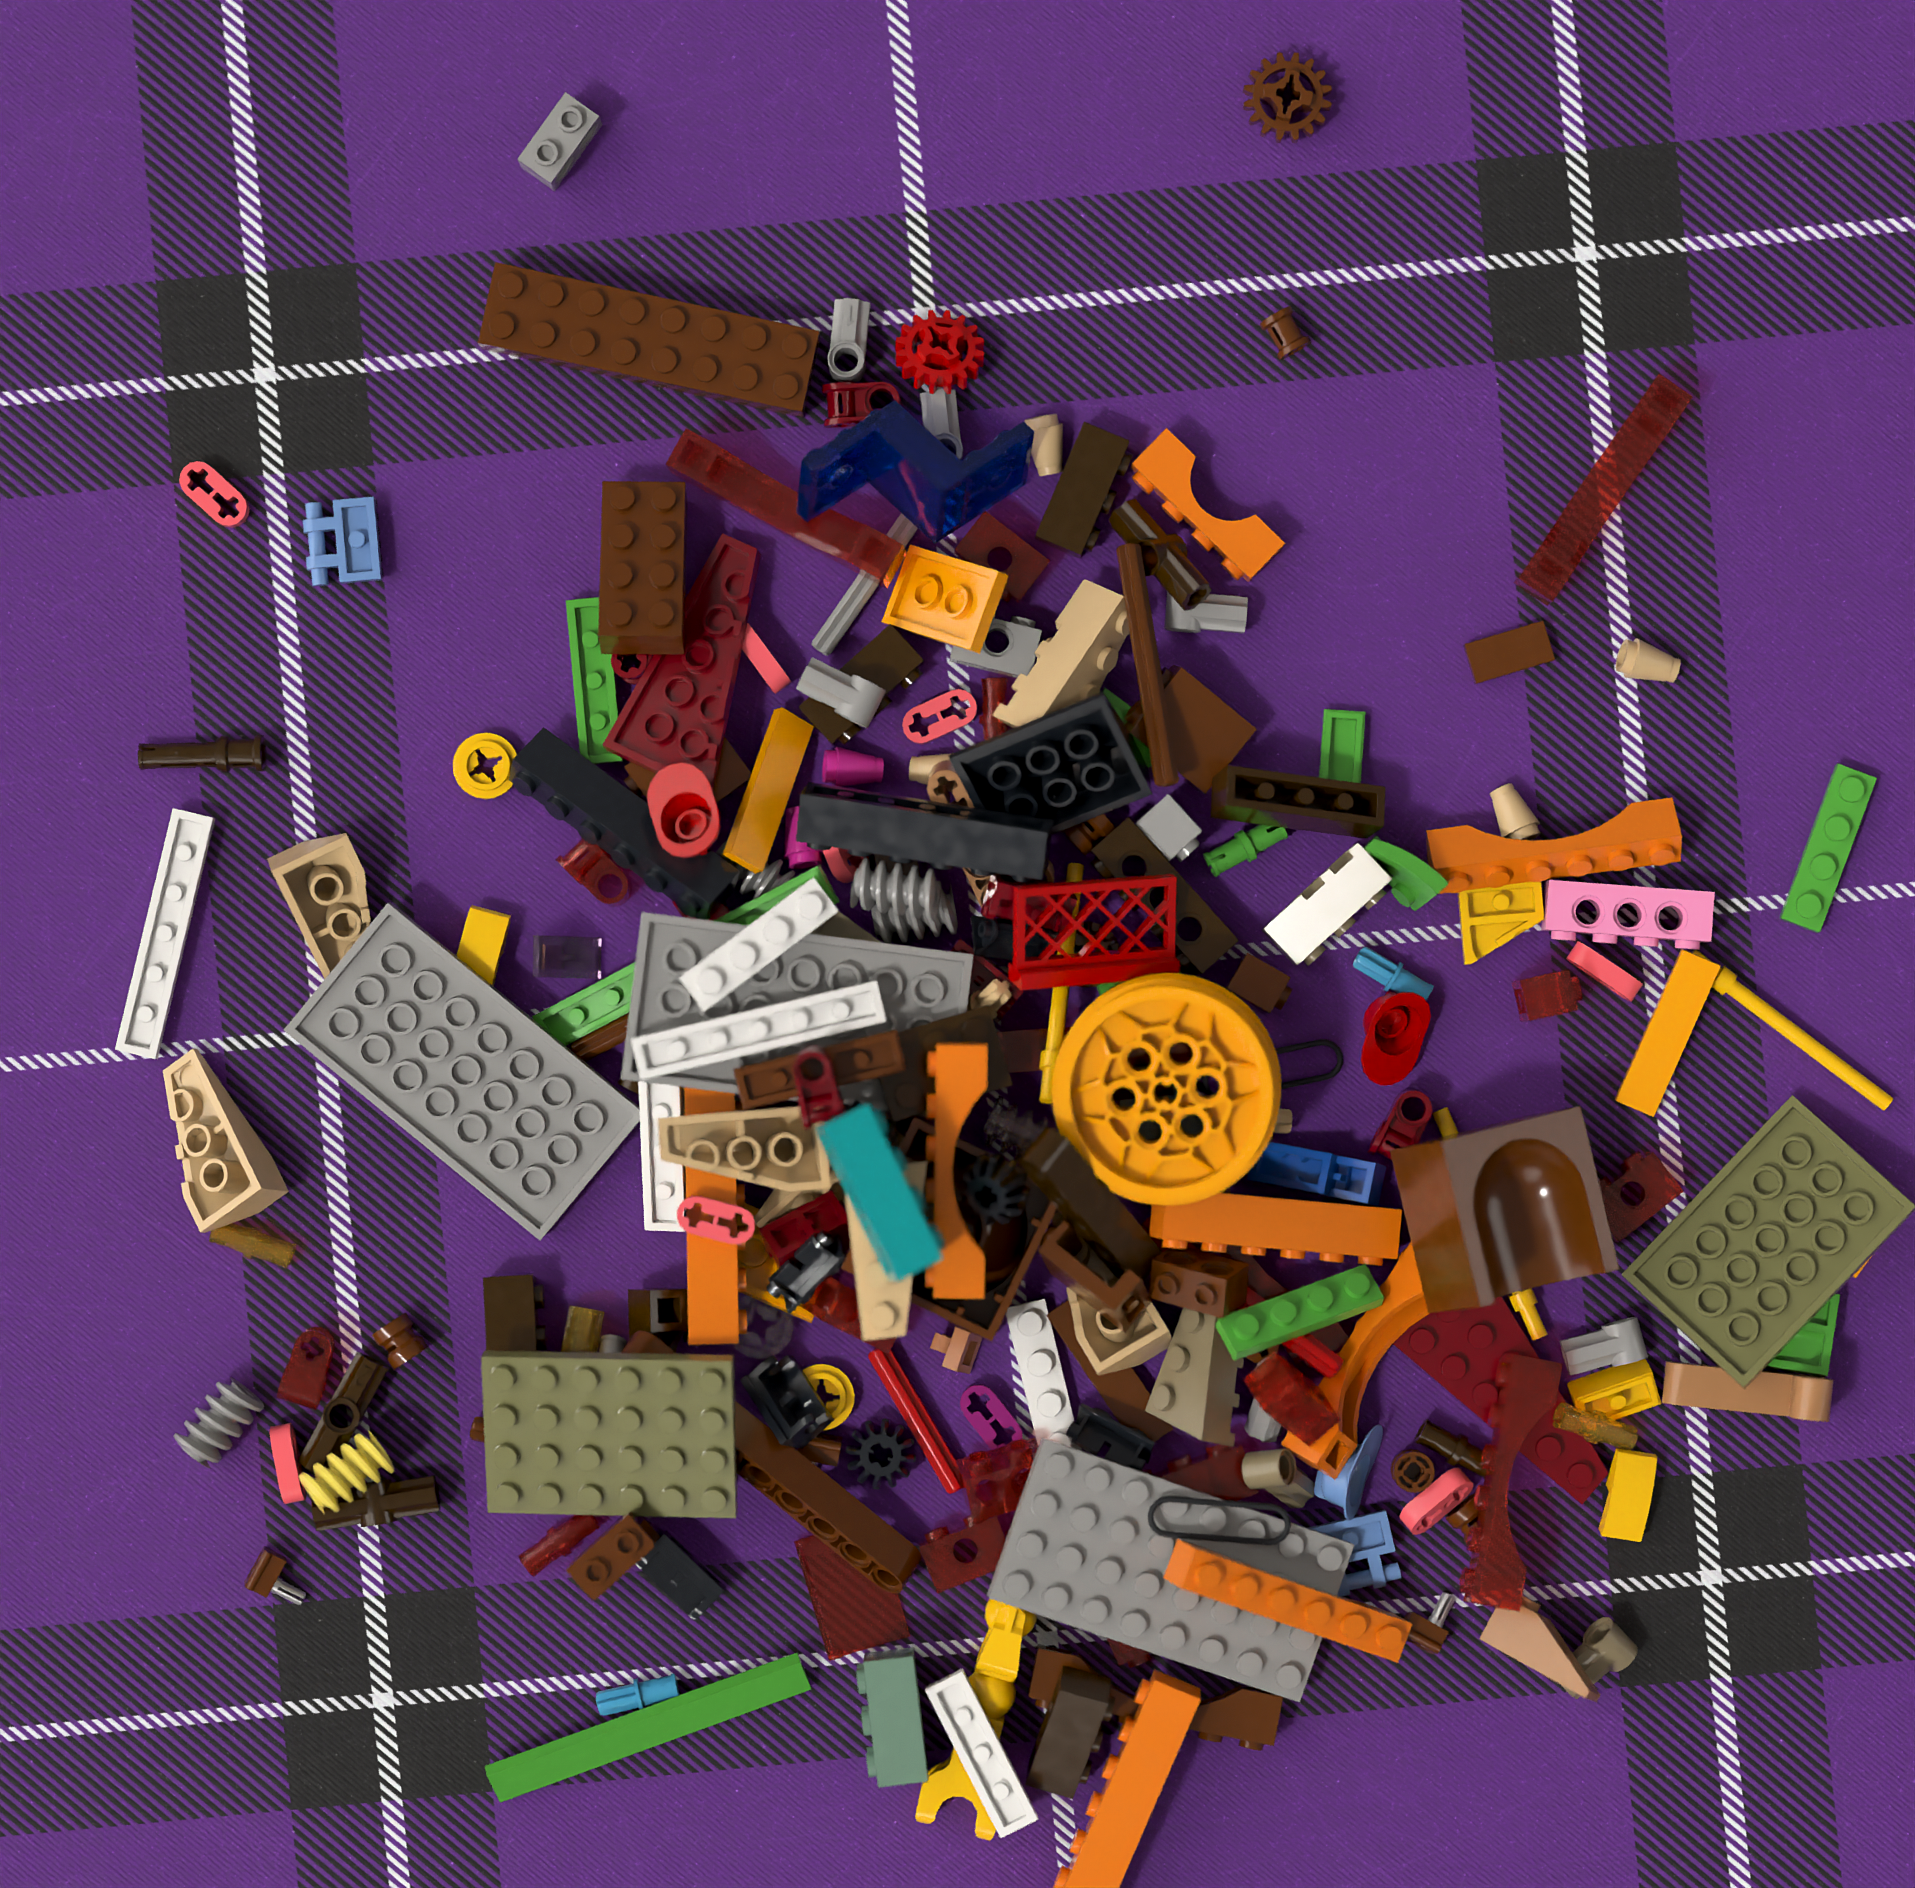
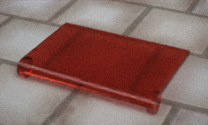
M811 1535L794 1541L829 1661L910 1636L898 1593H889L879 1588L816 1536Z

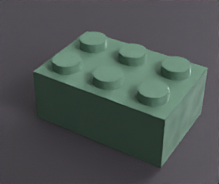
M914 1647L864 1653L863 1664H857L856 1675L859 1694L867 1693L868 1705L862 1706L861 1711L864 1736L872 1735L873 1746L867 1747L866 1752L868 1776L877 1777L878 1788L928 1782V1762Z

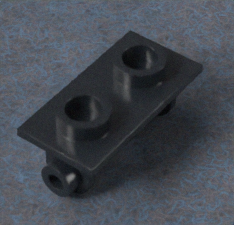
M973 915L971 921L974 956L1013 960V921L994 918L993 920ZM1025 924V930L1030 926V924ZM1041 927L1052 940L1059 934L1053 931V929ZM1036 932L1025 944V958L1038 957L1050 943Z
M822 1230L819 1234L814 1232L794 1253L795 1258L803 1264L799 1267L788 1259L769 1277L770 1283L766 1286L767 1291L775 1298H779L781 1295L784 1296L786 1309L789 1314L800 1304L808 1302L816 1288L828 1276L834 1275L841 1268L846 1256L839 1234L833 1238L825 1230Z
M1083 1403L1080 1405L1076 1422L1073 1421L1066 1433V1436L1072 1438V1444L1095 1456L1098 1455L1103 1445L1110 1447L1104 1459L1142 1471L1145 1464L1149 1463L1155 1444L1141 1430L1134 1427L1128 1428L1113 1420L1106 1411L1100 1408H1091Z

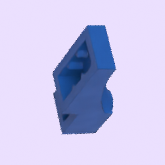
M1268 1142L1259 1159L1249 1169L1247 1180L1378 1207L1386 1166L1331 1153Z

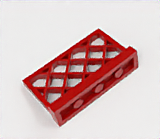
M1173 874L1014 886L1013 962L1008 963V979L1020 990L1125 982L1149 974L1180 973V961L1175 957L1177 877ZM1164 886V900L1152 912L1140 899L1151 887ZM1132 888H1138L1134 893H1132L1129 890ZM1122 889L1129 898L1112 915L1101 902L1112 890ZM1098 891L1094 897L1089 893ZM1082 892L1090 901L1072 918L1061 905L1072 893ZM1059 894L1054 900L1049 896ZM1043 896L1050 904L1033 922L1025 914L1026 897ZM1137 904L1149 916L1131 933L1120 921ZM1098 907L1109 920L1092 937L1080 924ZM1058 910L1070 922L1052 940L1041 927ZM1163 914L1164 923L1159 919ZM1025 921L1030 924V926L1026 930ZM1156 922L1163 928V946L1146 947L1140 941V938ZM1117 925L1129 938L1117 950L1107 951L1100 942ZM1078 929L1089 941L1078 953L1067 954L1060 946ZM1036 932L1050 943L1038 957L1025 958V944ZM1135 944H1137L1140 947L1131 949ZM1096 947L1100 950L1099 952H1092ZM1057 950L1062 955H1053V953Z

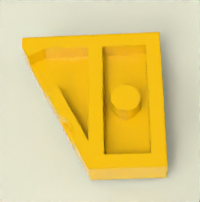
M1524 882L1504 885L1498 888L1487 887L1457 893L1464 965L1476 962L1481 957L1544 920L1541 882Z

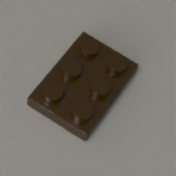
M989 1005L898 1032L907 1071L878 1077L890 1118L895 1121L927 1112L928 1094H936V1077H928V1052H936L937 1042L988 1043L987 1088L982 1094L1013 1085Z

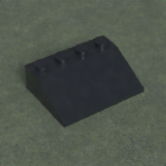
M1103 692L949 755V759L975 808L1054 820L1052 834L1152 794L1149 769L1131 733Z

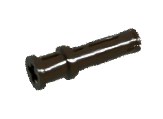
M256 735L254 739L230 740L229 736H221L216 739V742L139 743L138 746L140 770L217 767L218 771L229 773L231 768H255L258 772H264L266 768V743L264 735Z

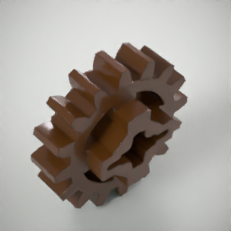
M1279 52L1276 55L1275 64H1271L1266 58L1261 60L1262 73L1256 70L1250 71L1249 78L1255 85H1244L1243 93L1251 96L1252 99L1243 103V110L1254 111L1248 123L1250 126L1259 122L1263 125L1260 136L1265 137L1270 131L1275 132L1276 143H1280L1284 134H1289L1292 143H1297L1299 132L1301 131L1309 138L1313 136L1312 123L1323 126L1326 119L1319 111H1330L1332 103L1323 99V97L1331 93L1332 87L1331 85L1320 84L1326 72L1321 70L1314 73L1312 71L1314 64L1312 58L1303 65L1299 63V53L1294 52L1291 61H1285L1282 52ZM1285 72L1284 77L1276 83L1267 82L1264 84L1274 74ZM1299 76H1302L1309 82L1313 92L1305 90L1299 81ZM1291 82L1292 98L1296 100H1292L1286 114H1283L1284 105H1282L1283 99L1280 96L1287 89L1288 83ZM1260 102L1264 105H1269L1275 114V121L1264 112ZM1299 112H1310L1303 120L1290 124L1291 117Z

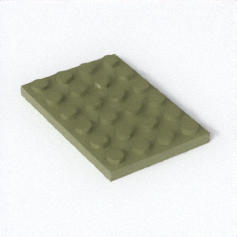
M1792 1095L1621 1275L1745 1390L1915 1211V1205Z
M483 1351L481 1369L488 1513L625 1516L630 1511L634 1516L736 1518L738 1513L734 1355Z

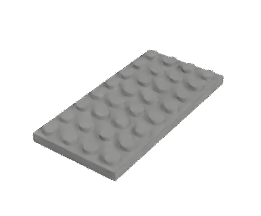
M391 902L386 904L284 1029L287 1034L539 1240L545 1236L640 1121V1109L636 1103Z
M642 912L621 1079L739 1094L733 1071L736 1067L798 1053L808 1046L823 1047L893 1029L901 1032L966 1012L973 954L807 934L703 1012L678 978L747 926ZM872 981H877L886 1022L643 1080L639 1078L631 1038ZM878 1078L840 1087L845 1104L852 1105L855 1100H858L863 1105L873 1103L875 1109L888 1111ZM798 1097L787 1100L798 1101ZM927 1112L914 1116L927 1117Z
M1041 1438L987 1597L1300 1702L1322 1640L1321 1636L1189 1592L1163 1578L1179 1538H1166L1152 1531L1148 1524V1512L1153 1502L1164 1496L1224 1499ZM1166 1502L1159 1505L1154 1513V1522L1157 1527L1170 1532L1275 1539L1281 1535L1285 1527L1283 1519L1251 1508ZM1292 1522L1288 1536L1284 1541L1276 1545L1180 1539L1277 1576L1334 1595L1338 1594L1354 1548V1544Z

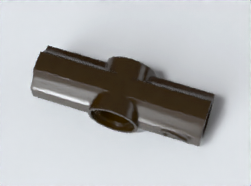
M1136 499L1125 501L1123 505L1113 511L1108 520L1112 524L1111 527L1126 544L1135 543L1141 547L1145 576L1154 575L1184 611L1195 609L1198 604L1207 599L1212 589L1209 587L1208 581L1187 559V547L1180 536L1173 533L1166 534Z
M356 1352L333 1397L324 1407L322 1417L299 1457L298 1463L314 1472L313 1465L317 1462L329 1469L326 1456L330 1453L341 1458L340 1446L344 1443L349 1444L356 1429L362 1423L366 1410L389 1370L388 1367L368 1355ZM337 1404H346L352 1409L354 1418L349 1426H341L335 1422L333 1411Z
M435 1475L391 1482V1479L381 1480L379 1483L375 1481L367 1482V1491L365 1493L354 1487L351 1489L353 1502L349 1503L341 1496L337 1498L340 1511L337 1513L325 1506L323 1508L325 1514H323L311 1498L312 1516L316 1531L361 1524V1527L381 1525L398 1521L397 1518L417 1516L441 1510L439 1488Z

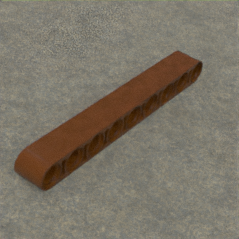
M645 1331L635 1332L621 1351V1353L677 1354L657 1337ZM735 1401L737 1474L879 1588L889 1593H900L922 1559L919 1549L795 1448L781 1445L769 1427Z

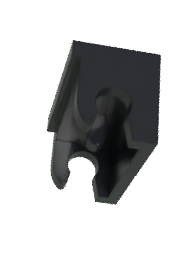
M774 1355L770 1356L749 1375H745L740 1379L781 1445L803 1449L834 1421L794 1356L786 1355L779 1361Z
M667 1530L655 1542L654 1548L635 1564L694 1621L726 1589V1586Z

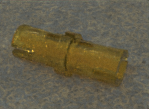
M235 1223L212 1230L209 1237V1242L242 1252L244 1258L251 1260L253 1257L282 1266L285 1269H288L296 1249L295 1243L264 1234L259 1227L254 1226L250 1229Z
M1561 1402L1553 1415L1555 1420L1553 1426L1555 1428L1583 1436L1585 1441L1593 1444L1601 1442L1619 1449L1632 1450L1638 1438L1637 1434H1632L1638 1432L1636 1426L1607 1418L1604 1412L1598 1410L1593 1412L1585 1411Z

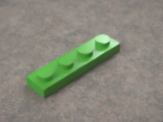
M599 597L566 600L580 754L594 765L623 762L622 757L607 751L602 745L616 722L619 712L615 671L611 666L612 654H601L598 638Z
M1841 764L1835 765L1779 919L1820 933L1877 780L1876 777Z
M1366 1264L1234 1312L1224 1319L1218 1318L1216 1328L1235 1361L1379 1307L1383 1303L1384 1296Z

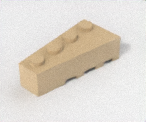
M1084 579L1055 621L1058 631L1054 637L1042 640L1034 652L1037 656L1036 664L1027 676L1020 673L1011 686L1016 691L1015 695L1007 706L1000 703L993 716L1011 728H1016L1099 694L1108 672L1117 663L1118 652L1126 636L1130 634L1124 596Z
M927 1161L906 1163L908 1170L902 1172L908 1186H916L921 1196H923ZM845 1193L863 1341L905 1336L913 1274L898 1282L888 1281Z

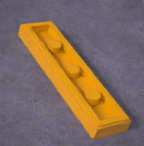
M783 707L773 711L723 852L724 856L753 873L763 872L814 728L813 725Z
M1681 948L1618 1090L1615 1101L1654 1117L1721 967L1719 964Z

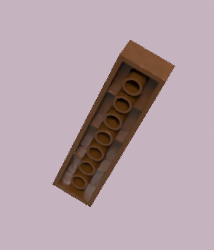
M495 262L478 344L482 350L804 418L821 337L820 332L813 329Z

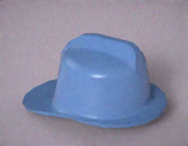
M1380 1424L1375 1425L1363 1443L1357 1445L1336 1480L1317 1471L1314 1486L1315 1495L1344 1508V1515L1347 1520H1352L1358 1511L1365 1482L1378 1454L1383 1436V1428Z

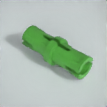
M1258 825L1247 832L1243 830L1235 833L1234 839L1210 852L1204 853L1203 856L1208 867H1212L1210 871L1217 877L1246 859L1248 862L1257 859V853L1281 840L1287 839L1288 835L1283 827Z

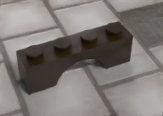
M628 1289L629 1340L635 1332L645 1331L657 1337L676 1352L681 1337L688 1331L687 1289Z

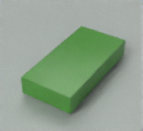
M1323 710L1319 778L1361 783L1365 712Z

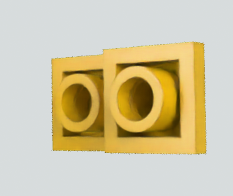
M471 905L460 940L457 957L494 987L499 960L504 953L511 915Z
M1616 1448L1606 1481L1609 1493L1598 1528L1601 1536L1636 1542L1642 1541L1655 1481L1656 1454Z

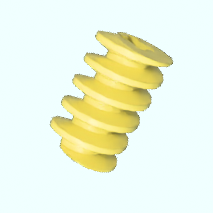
M369 1430L370 1440L359 1433L354 1436L356 1450L346 1443L340 1446L343 1459H340L333 1453L327 1455L329 1469L318 1462L313 1465L315 1479L304 1472L299 1475L302 1485L323 1514H325L323 1509L325 1506L336 1513L340 1511L337 1500L339 1496L349 1503L353 1502L354 1499L351 1492L353 1486L365 1493L367 1491L366 1477L379 1483L381 1481L378 1471L380 1467L391 1474L395 1471L389 1456Z

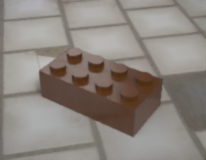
M602 481L598 638L601 654L684 655L688 507L685 482Z

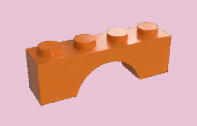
M1166 428L1132 463L1131 469L1135 474L1131 478L1148 495L1154 490L1165 501L1161 505L1162 509L1175 522L1179 523L1182 519L1185 520L1195 530L1191 537L1205 551L1209 552L1213 548L1224 558L1220 565L1235 580L1238 581L1243 577L1249 582L1283 548L1285 542L1256 514L1242 520L1226 521L1215 518L1204 511L1195 500L1190 483L1191 469L1196 456Z

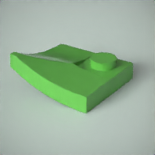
M1378 836L1372 838L1363 847L1392 878L1388 884L1392 887L1391 891L1396 900L1405 907L1410 906L1414 911L1426 904L1449 884L1428 864L1397 846L1383 842Z
M1835 1294L1766 1368L1827 1377L1840 1295Z

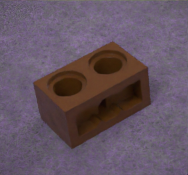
M1189 1247L1187 1249L1168 1248L1152 1259L1149 1297L1224 1319L1246 1303L1249 1264Z

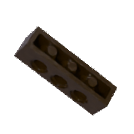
M1129 817L1090 851L1095 857L1090 863L1104 879L1126 877L1122 871V863L1131 856L1139 857L1144 862L1145 873L1143 876L1173 874L1177 877L1175 947L1178 951L1175 953V957L1188 973L1196 969L1199 974H1202L1239 941ZM1151 887L1140 899L1152 912L1155 908L1150 903V893L1157 887ZM1132 888L1129 890L1132 893H1134L1138 888ZM1123 890L1118 893L1124 902L1129 898ZM1135 904L1132 910L1135 912L1140 906ZM1164 914L1159 918L1163 923ZM1193 918L1199 923L1201 931L1195 941H1185L1178 935L1177 926L1182 919ZM1155 922L1149 930L1162 943L1163 928Z

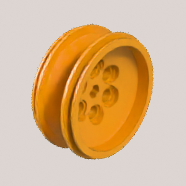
M1181 973L1149 974L1127 980L1109 989L1094 1000L1078 1017L1066 1036L1055 1063L1052 1081L1053 1110L1060 1134L1067 1138L1095 1171V1175L1108 1186L1110 1191L1125 1198L1147 1204H1186L1211 1197L1225 1190L1246 1174L1259 1159L1270 1140L1277 1120L1281 1100L1280 1065L1274 1044L1265 1026L1252 1009L1238 996L1212 981L1197 976ZM1180 1041L1188 1043L1193 1049L1192 1059L1184 1063L1175 1061L1170 1054V1047L1174 1043ZM1141 1047L1150 1053L1152 1062L1148 1067L1138 1069L1131 1065L1128 1054L1134 1048ZM1203 1075H1212L1218 1080L1220 1089L1214 1095H1204L1197 1089V1079ZM1159 1082H1162L1165 1086L1173 1083L1177 1088L1178 1096L1173 1100H1170L1167 1096L1160 1099L1155 1093V1086ZM1119 1087L1132 1089L1136 1095V1103L1130 1107L1117 1105L1113 1098V1091ZM1187 1114H1196L1202 1118L1204 1129L1198 1134H1189L1183 1130L1181 1119ZM1150 1119L1158 1122L1163 1131L1161 1137L1156 1140L1145 1139L1139 1130V1126L1143 1121Z

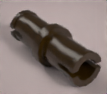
M1429 1419L1423 1421L1415 1436V1443L1421 1444L1446 1457V1463L1452 1466L1457 1463L1482 1476L1487 1481L1491 1478L1499 1463V1456L1493 1455L1468 1442L1469 1438L1464 1434L1455 1435L1432 1423Z

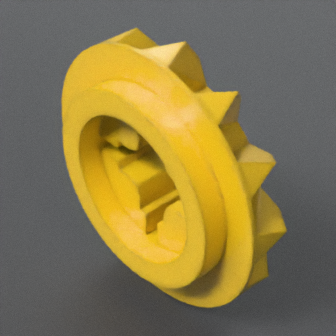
M479 733L467 738L458 747L453 759V773L457 783L466 793L477 798L490 799L503 795L513 786V783L509 781L512 760L517 755L516 750L506 739L492 733ZM480 750L481 754L485 755L489 760L502 757L497 762L498 764L493 767L495 773L493 776L496 781L493 782L485 773L470 775L480 765L479 755L476 751Z
M816 1364L804 1368L803 1372L815 1391H817L818 1385H820V1379H823L826 1392L840 1395V1398H834L833 1401H827L826 1408L834 1421L824 1430L839 1426L848 1418L854 1405L855 1395L850 1379L839 1368L831 1365Z

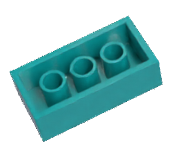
M869 1104L861 1105L815 1127L818 1138L888 1281L898 1282L944 1259L940 1252V1249L945 1247L944 1241L937 1227L934 1224L931 1226L927 1225L921 1213L922 1210L926 1209L925 1202L916 1186H908L902 1172L908 1170L899 1149L897 1147L890 1148L883 1135L889 1129L878 1108L871 1110Z

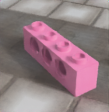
M1547 880L1544 883V920H1542L1541 931H1551V939L1576 941V933L1593 934L1592 942L1617 944L1618 936L1634 937L1633 945L1658 947L1659 939L1675 940V948L1700 950V942H1711L1715 892ZM1581 901H1589L1596 908V918L1590 924H1584L1576 917V907ZM1623 904H1630L1637 911V921L1632 927L1621 925L1617 919V911ZM1664 907H1671L1678 914L1679 921L1673 930H1666L1659 923L1658 916Z

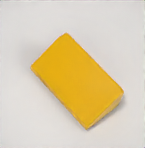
M1646 1359L1610 1367L1567 1383L1583 1431L1661 1404L1653 1372Z

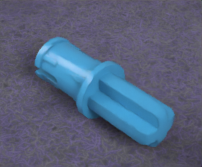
M1368 947L1360 949L1353 961L1355 969L1384 985L1383 990L1386 992L1389 989L1397 994L1401 992H1414L1427 1000L1434 988L1432 984L1426 983L1403 969V963L1399 962L1397 965Z
M675 1673L639 1682L637 1678L633 1679V1684L597 1692L596 1703L599 1713L605 1716L636 1708L640 1710L645 1706L654 1705L679 1696Z

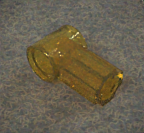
M570 1305L561 1352L598 1353L605 1312Z

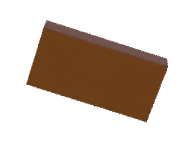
M1544 621L1463 645L1475 685L1555 660Z

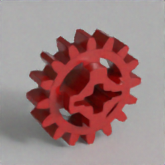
M929 310L928 319L923 320L918 315H914L912 327L903 324L901 327V337H896L895 363L896 366L902 367V378L914 377L915 389L920 388L923 384L929 385V394H934L937 387H943L946 394H951L952 385L957 384L963 390L967 388V377L976 380L979 367H983L984 338L977 337L978 327L971 325L966 328V316L961 315L956 320L951 319L950 310H945L942 317H936L935 312ZM918 342L920 345L917 346V352L913 353V348ZM966 350L967 355L965 359L961 362L960 359L962 358V352Z

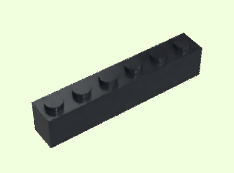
M544 727L513 758L509 781L513 783L514 787L521 794L533 797L545 806L547 812L552 817L567 822L578 831L579 835L586 842L596 844L611 855L616 864L622 868H629L639 875L650 889L658 893L662 892L673 900L678 908L687 916L708 921L735 891L740 873L738 869L709 848L705 855L701 856L698 854L686 858L673 856L662 848L658 840L648 803Z
M808 782L800 796L796 841L807 843L809 848L815 850H829L831 847L848 849L847 852L854 856L867 857L874 853L887 855L889 860L898 863H910L913 860L929 862V865L936 869L948 870L954 868V866L969 868L971 873L980 876H992L995 873L1011 875V878L1015 881L1030 883L1036 881V879L1042 880L1048 868L1054 820Z

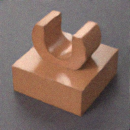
M955 1327L952 1337L935 1332L930 1348L946 1354L942 1363L943 1367L956 1372L970 1374L983 1337L967 1329Z

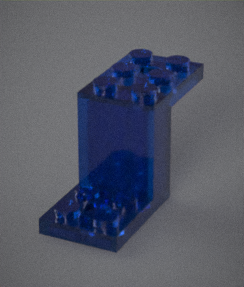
M894 400L882 409L877 408L873 410L865 420L851 429H843L832 441L819 449L814 448L804 456L801 460L796 513L803 520L809 522L867 483H870L936 544L1026 485L1034 431L1025 422H1022L1011 430L1000 432L993 442L980 450L971 451L961 461Z

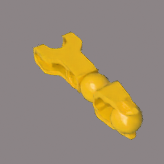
M989 1598L985 1606V1620L989 1629L977 1655L975 1672L968 1677V1680L996 1735L1000 1739L1004 1715L1011 1710L1015 1702L1016 1689L1013 1682H1015L1018 1673L1021 1639L1032 1631L1037 1621V1614ZM953 1746L950 1756L945 1761L934 1765L928 1770V1782H922L915 1819L917 1822L930 1824L935 1820L936 1813L943 1801L950 1797H964L971 1801L977 1810L976 1836L990 1841L994 1837L996 1828Z

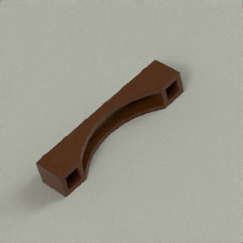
M1038 1644L1028 1696L1029 1698L1036 1699V1706L1047 1709L1063 1665L1097 1675L1100 1674L1091 1668L1079 1652ZM1111 1684L1109 1696L1116 1698L1112 1714L1117 1715V1722L1123 1723L1126 1716L1134 1717L1139 1704L1134 1702L1135 1695ZM1240 1684L1222 1694L1200 1700L1188 1729L1199 1731L1198 1738L1203 1740L1222 1742L1223 1736L1240 1739L1239 1746L1262 1751L1264 1744L1274 1746L1283 1697L1252 1686Z

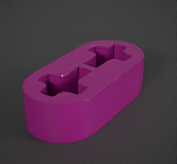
M973 1384L967 1387L960 1399V1407L967 1420L995 1453L1004 1455L1016 1451L1023 1439L1022 1429L1017 1420L988 1386ZM975 1392L978 1396L986 1393L990 1399L987 1400L986 1406L992 1413V1416L986 1419L979 1410L969 1411L968 1406L971 1404L969 1395ZM996 1419L1003 1428L1006 1429L1012 1426L1015 1429V1432L1011 1435L1014 1441L1012 1445L1007 1446L1004 1442L997 1445L993 1441L997 1433L990 1424Z

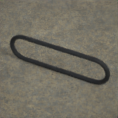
M1318 1039L1275 1048L1276 1053L1281 1054L1326 1045L1331 1047L1337 1055V1064L1331 1072L1281 1083V1089L1335 1077L1343 1065V1054L1340 1047L1330 1040ZM1203 1075L1202 1086L1208 1096L1216 1094L1208 1085L1209 1075Z
M1164 1496L1155 1500L1148 1512V1524L1152 1531L1166 1538L1276 1545L1284 1541L1291 1528L1290 1517L1287 1511L1281 1506L1268 1503ZM1166 1502L1264 1509L1280 1513L1284 1519L1285 1527L1281 1535L1275 1539L1170 1532L1157 1527L1154 1522V1513L1159 1505Z

